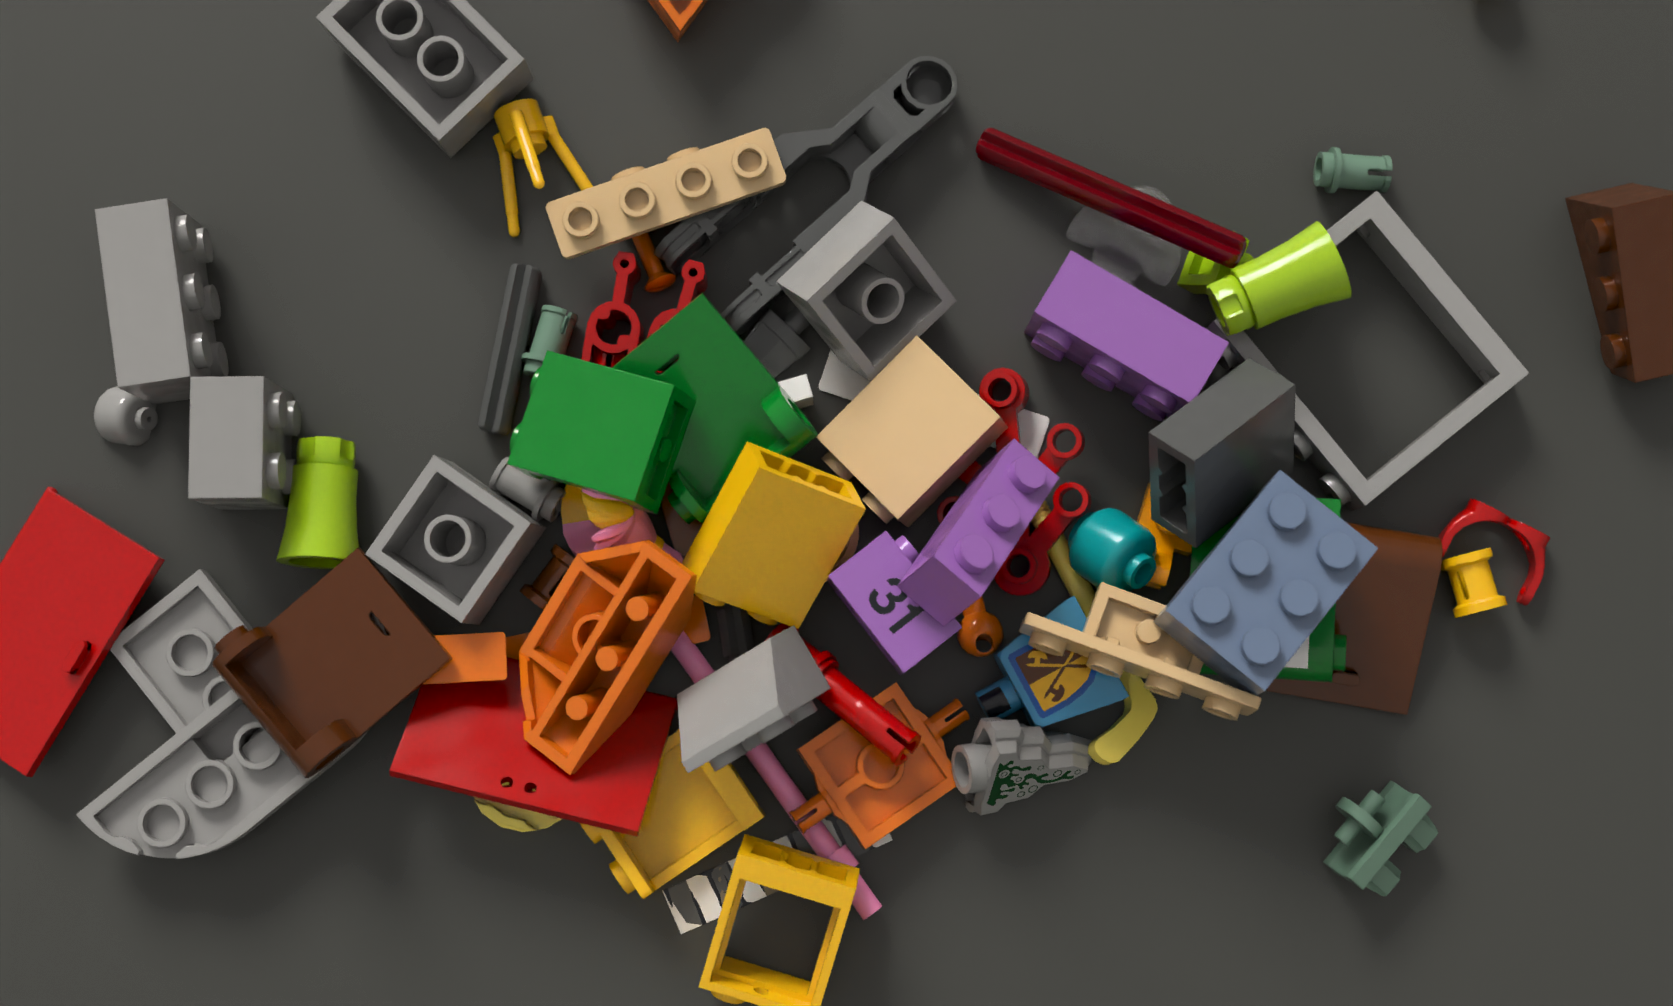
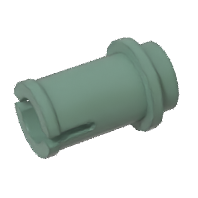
M1331 147L1328 152L1320 151L1316 156L1313 171L1314 184L1317 187H1324L1325 192L1334 194L1338 188L1386 193L1390 187L1392 176L1369 175L1368 171H1393L1392 159L1389 155L1342 153L1339 147Z
M542 305L541 316L529 353H523L521 360L525 363L523 370L525 375L533 377L536 370L542 366L547 350L563 355L566 354L574 325L578 321V316L575 313L568 312V315L565 316L567 310L564 308Z

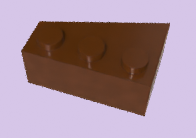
M1629 183L1566 197L1567 208L1601 334L1600 350L1605 365L1610 369L1611 374L1634 383L1672 375L1673 191Z

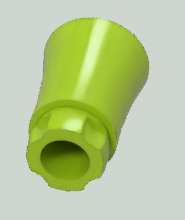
M1318 221L1268 252L1230 269L1229 275L1206 286L1210 304L1227 336L1237 334L1246 329L1249 330L1252 327L1258 330L1285 317L1317 306L1350 299L1352 296L1349 277L1341 256L1329 233Z
M329 436L307 437L298 440L296 465H293L287 516L276 559L277 562L302 568L333 569L359 548L357 533L358 470L354 468L356 444L353 441Z

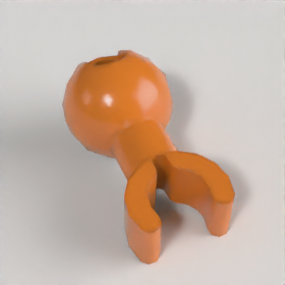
M981 596V598L963 611L964 618L959 623L962 628L957 631V638L961 647L968 654L976 657H984L995 653L1001 646L1004 638V630L1000 620L992 613L986 611L983 596ZM986 640L990 643L991 649L987 652H980L976 647V642Z

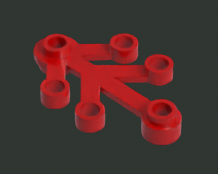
M996 368L988 372L982 379L979 387V396L1008 426L996 439V450L998 453L1013 439H1016L1021 444L1018 413L1025 408L1029 400V387L1026 380L1014 370ZM1002 380L1008 381L1011 385L1010 396L1004 401H996L992 395L994 385ZM1069 423L1055 425L1047 435V448L1038 459L1057 475L1068 460L1077 458L1083 452L1085 437L1082 431ZM1065 431L1073 432L1076 437L1074 448L1069 452H1060L1056 446L1058 435ZM974 461L959 478L968 485L982 465ZM1066 482L1055 490L1053 495L1054 509L1031 535L1029 525L1027 526L995 575L994 580L1002 590L1016 596H1027L1036 593L1046 584L1051 572L1049 550L1073 520L1083 517L1091 507V495L1084 486L1076 482ZM1069 490H1078L1082 495V504L1077 510L1069 512L1063 507V496ZM950 496L940 503L937 510V518L940 524L947 515L949 508L954 505L959 496ZM1024 555L1029 560L1030 569L1025 576L1018 578L1011 572L1010 565L1016 556Z

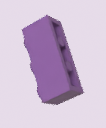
M1016 439L1010 441L977 470L897 587L941 625L945 626L981 598L1060 477Z

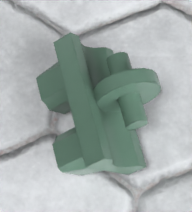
M1391 780L1379 794L1374 790H1370L1359 805L1346 797H1342L1335 805V808L1346 818V821L1333 835L1340 842L1323 863L1334 873L1362 890L1367 887L1381 896H1387L1400 881L1401 871L1388 859L1401 843L1406 848L1418 853L1421 850H1425L1438 835V829L1426 814L1432 806L1421 795L1410 793Z

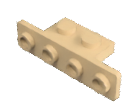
M761 128L703 149L692 147L670 155L666 162L648 168L638 166L623 170L615 174L611 181L548 202L546 204V211L561 254L565 259L569 260L783 186L786 183V174L770 130L768 128Z
M1101 582L1097 588L1083 631L1027 612L1019 628L1020 633L1031 636L1028 644L1035 649L1055 656H1063L1066 649L1087 657L1086 666L1099 673L1121 678L1123 671L1146 679L1144 687L1156 694L1179 699L1182 692L1204 700L1203 710L1221 718L1237 721L1239 714L1248 716L1258 711L1262 700L1261 697L1200 675L1203 662L1153 622L1166 605Z

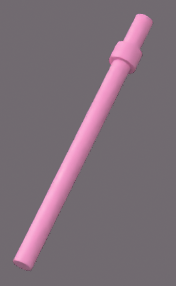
M683 630L671 651L695 684L715 671L696 644L691 642ZM766 742L764 744L761 743L745 755L791 818L789 812L795 810L807 800ZM814 809L806 815H804L803 817H801L800 819H798L797 821H795L794 824L796 825V827L798 823L812 815L815 812ZM822 821L808 829L806 833L803 834L801 832L817 856L853 867L859 864L846 844L841 847ZM859 874L852 905L861 918L865 920L878 911L882 904Z

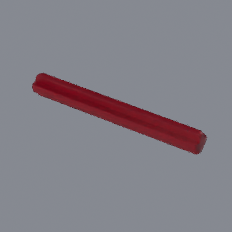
M985 129L977 143L975 152L980 160L1225 267H1236L1245 252L1247 243L1243 235L997 129Z

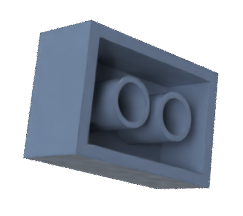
M1279 470L1257 493L1153 622L1232 687L1257 696L1268 688L1379 548L1283 471Z

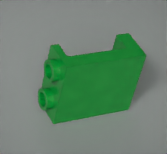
M547 350L542 366L536 370L530 383L531 397L523 420L512 433L510 456L507 464L530 477L540 480L544 477L619 499L636 509L657 515L696 401L673 384Z

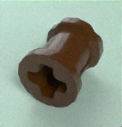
M557 544L550 550L553 555L552 559L531 585L524 584L519 590L542 610H544L553 595L549 594V592L562 575L567 572L574 560L572 555Z

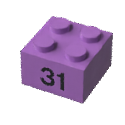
M885 531L829 574L828 584L898 674L902 675L962 627L955 618L945 626L941 625L897 587L919 553L905 536L902 535L894 541L889 533Z

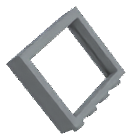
M1375 191L1330 227L1327 232L1335 246H1337L1357 231L1484 385L1367 479L1295 393L1294 455L1301 461H1305L1308 458L1322 475L1319 479V484L1325 494L1331 493L1335 499H1341V507L1346 504L1351 511L1366 506L1529 374L1527 369L1378 191ZM1217 318L1206 328L1229 342L1218 361L1223 368L1227 370L1232 367L1236 368L1250 358L1271 371L1277 372L1244 331L1227 336Z

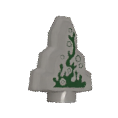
M999 717L981 718L975 729L972 742L957 745L952 752L951 767L953 779L960 793L964 794L965 805L969 812H976L979 815L998 812L1006 803L1029 798L1043 785L1069 781L1086 773L1092 761L1088 754V745L1091 740L1058 731L1044 732L1040 726H1026L1019 724L1018 720H1003Z

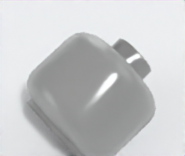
M118 386L107 389L99 397L94 409L95 427L100 436L111 443L139 446L149 439L151 430L156 427L158 422L156 404L147 402L119 389Z

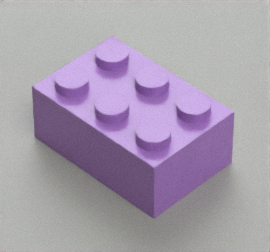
M1072 250L1044 294L1024 331L1025 334L1033 338L1031 346L1035 350L1058 362H1061L1063 357L1070 359L1084 368L1081 375L1086 380L1110 392L1116 386L1135 398L1132 405L1137 410L1158 421H1163L1165 416L1170 417L1199 395L1229 344L1223 338Z

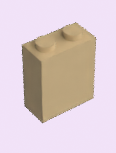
M916 335L816 438L829 450L821 459L840 478L849 481L855 476L869 490L862 500L882 521L887 524L895 517L905 526L909 527L1008 426L974 390Z

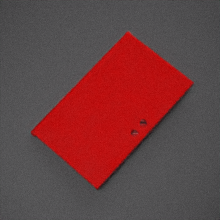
M47 487L0 563V759L27 777H33L165 561L160 556L58 494V491L53 487ZM89 644H91L90 650L87 649Z
M507 657V678L505 680L421 685L389 773L392 777L638 837L676 710H678L677 698L645 691L634 711L576 773L569 775L524 740L523 721L526 720L521 697L519 660ZM509 782V785L502 786L503 783Z

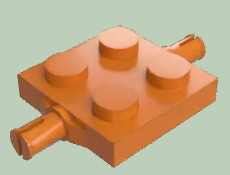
M897 682L873 697L876 702L913 732L916 731L921 735V741L913 754L909 753L906 749L903 753L908 759L899 766L894 765L891 759L842 719L798 748L796 751L813 774L818 792L814 797L789 812L795 822L815 809L812 815L797 824L799 830L803 834L806 833L808 829L832 813L847 825L861 848L865 850L955 788L956 784L953 779L951 762L946 755L942 737L965 721L970 720L968 712L963 710L945 722L948 716L963 707L961 702L955 698L951 703L928 718L912 706Z

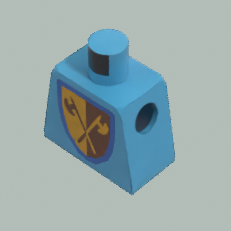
M1075 596L1059 603L1043 616L1083 631L1087 620ZM1023 633L993 655L1004 677L975 693L987 718L999 717L1003 719L1022 709L1029 724L1040 727L1122 701L1129 697L1120 678L1108 676L1090 669L1086 666L1087 657L1066 649L1063 656L1042 652L1030 646L1028 643L1031 636Z

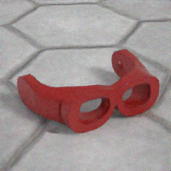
M1469 499L1465 509L1451 519L1438 536L1442 542V557L1447 552L1454 535L1465 526L1475 522L1488 521L1506 527L1518 538L1527 555L1529 563L1528 575L1516 600L1518 603L1527 606L1543 579L1545 548L1550 537L1531 526L1510 519L1503 512L1481 501Z

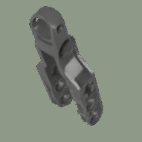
M933 56L914 58L881 87L866 97L834 127L783 133L774 140L786 174V181L810 160H824L834 163L844 171L849 180L850 190L793 240L792 249L762 276L758 272L749 279V287L721 313L723 318L739 336L757 323L768 308L772 309L787 296L776 281L860 201L866 203L870 183L901 157L919 139L923 132L953 105L957 94L958 81L955 72L945 61ZM780 187L683 220L658 244L654 254L666 264V267L673 275L680 274L682 267L689 259L697 261Z

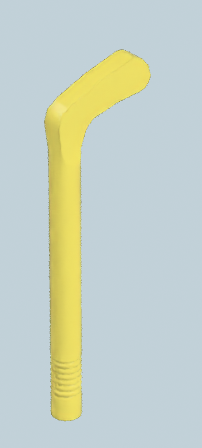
M1046 500L1031 520L1035 529L1051 512ZM1063 533L1049 550L1048 555L1070 596H1075L1087 618L1096 593L1091 584L1078 575L1070 566L1068 541ZM1123 671L1120 680L1129 697L1124 699L1125 708L1123 715L1108 730L1092 740L1088 745L1090 757L1102 765H1110L1120 761L1143 735L1155 718L1158 710L1156 699L1144 687L1145 683L1141 677Z

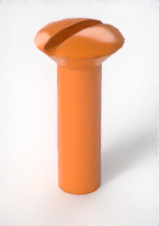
M648 232L633 237L632 240L649 278L644 290L648 293L663 291L674 284L676 275L664 271L660 259L654 254L655 248Z

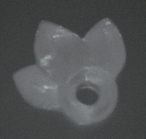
M1150 186L1134 188L1171 204L1167 196L1156 188ZM1084 206L1075 215L1067 230L1066 236L1069 240L1080 245L1095 248L1092 255V263L1128 284L1134 282L1143 272L1154 283L1166 286L1172 280L1180 265L1181 247L1088 206Z

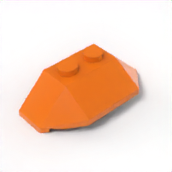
M650 540L578 553L519 650L521 697L526 720L523 721L524 740L569 775L576 773L632 714L691 618L697 575Z

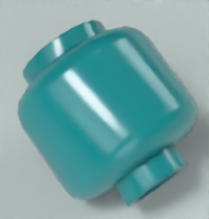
M1105 508L1087 513L1077 521L1069 534L1070 566L1078 575L1096 588H1098L1101 582L1130 592L1133 589L1145 586L1154 575L1157 553L1156 538L1146 527L1119 509Z

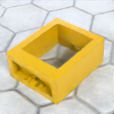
M745 834L733 867L699 988L711 991L715 998L730 1004L748 1002L758 1006H821L855 895L860 868ZM746 881L833 907L811 981L725 956Z

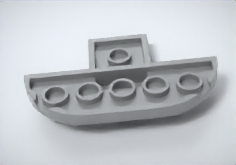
M199 569L125 628L110 649L176 733L76 814L98 837L132 854L181 859L211 853L227 847L259 826L345 756L366 735L365 733L335 760L313 776L305 778L212 666L213 661L219 655L214 647L225 635L241 625H244L248 631L253 628L207 570ZM372 614V618L376 622V624L381 628V630L386 635H388L385 631V627L383 626V624L378 620V618L374 614Z

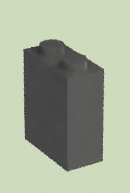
M1248 358L1148 432L1151 519L1197 548L1241 514L1262 487L1279 470L1288 476L1292 474L1294 463L1296 384L1290 382L1281 374L1273 372Z

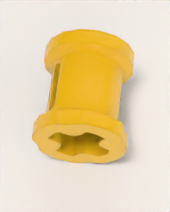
M1491 547L1442 560L1441 570L1448 572L1457 606L1452 609L1454 618L1508 605L1506 597L1498 595L1488 560L1493 557Z

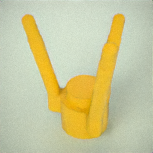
M531 98L507 103L494 113L499 133L493 136V140L499 154L508 231L511 237H517L520 234L512 153L516 159H524L534 187L542 189L545 186V181L537 155L546 150L547 144L545 140H548L579 189L582 191L593 187L560 136L554 117L543 116L537 100Z

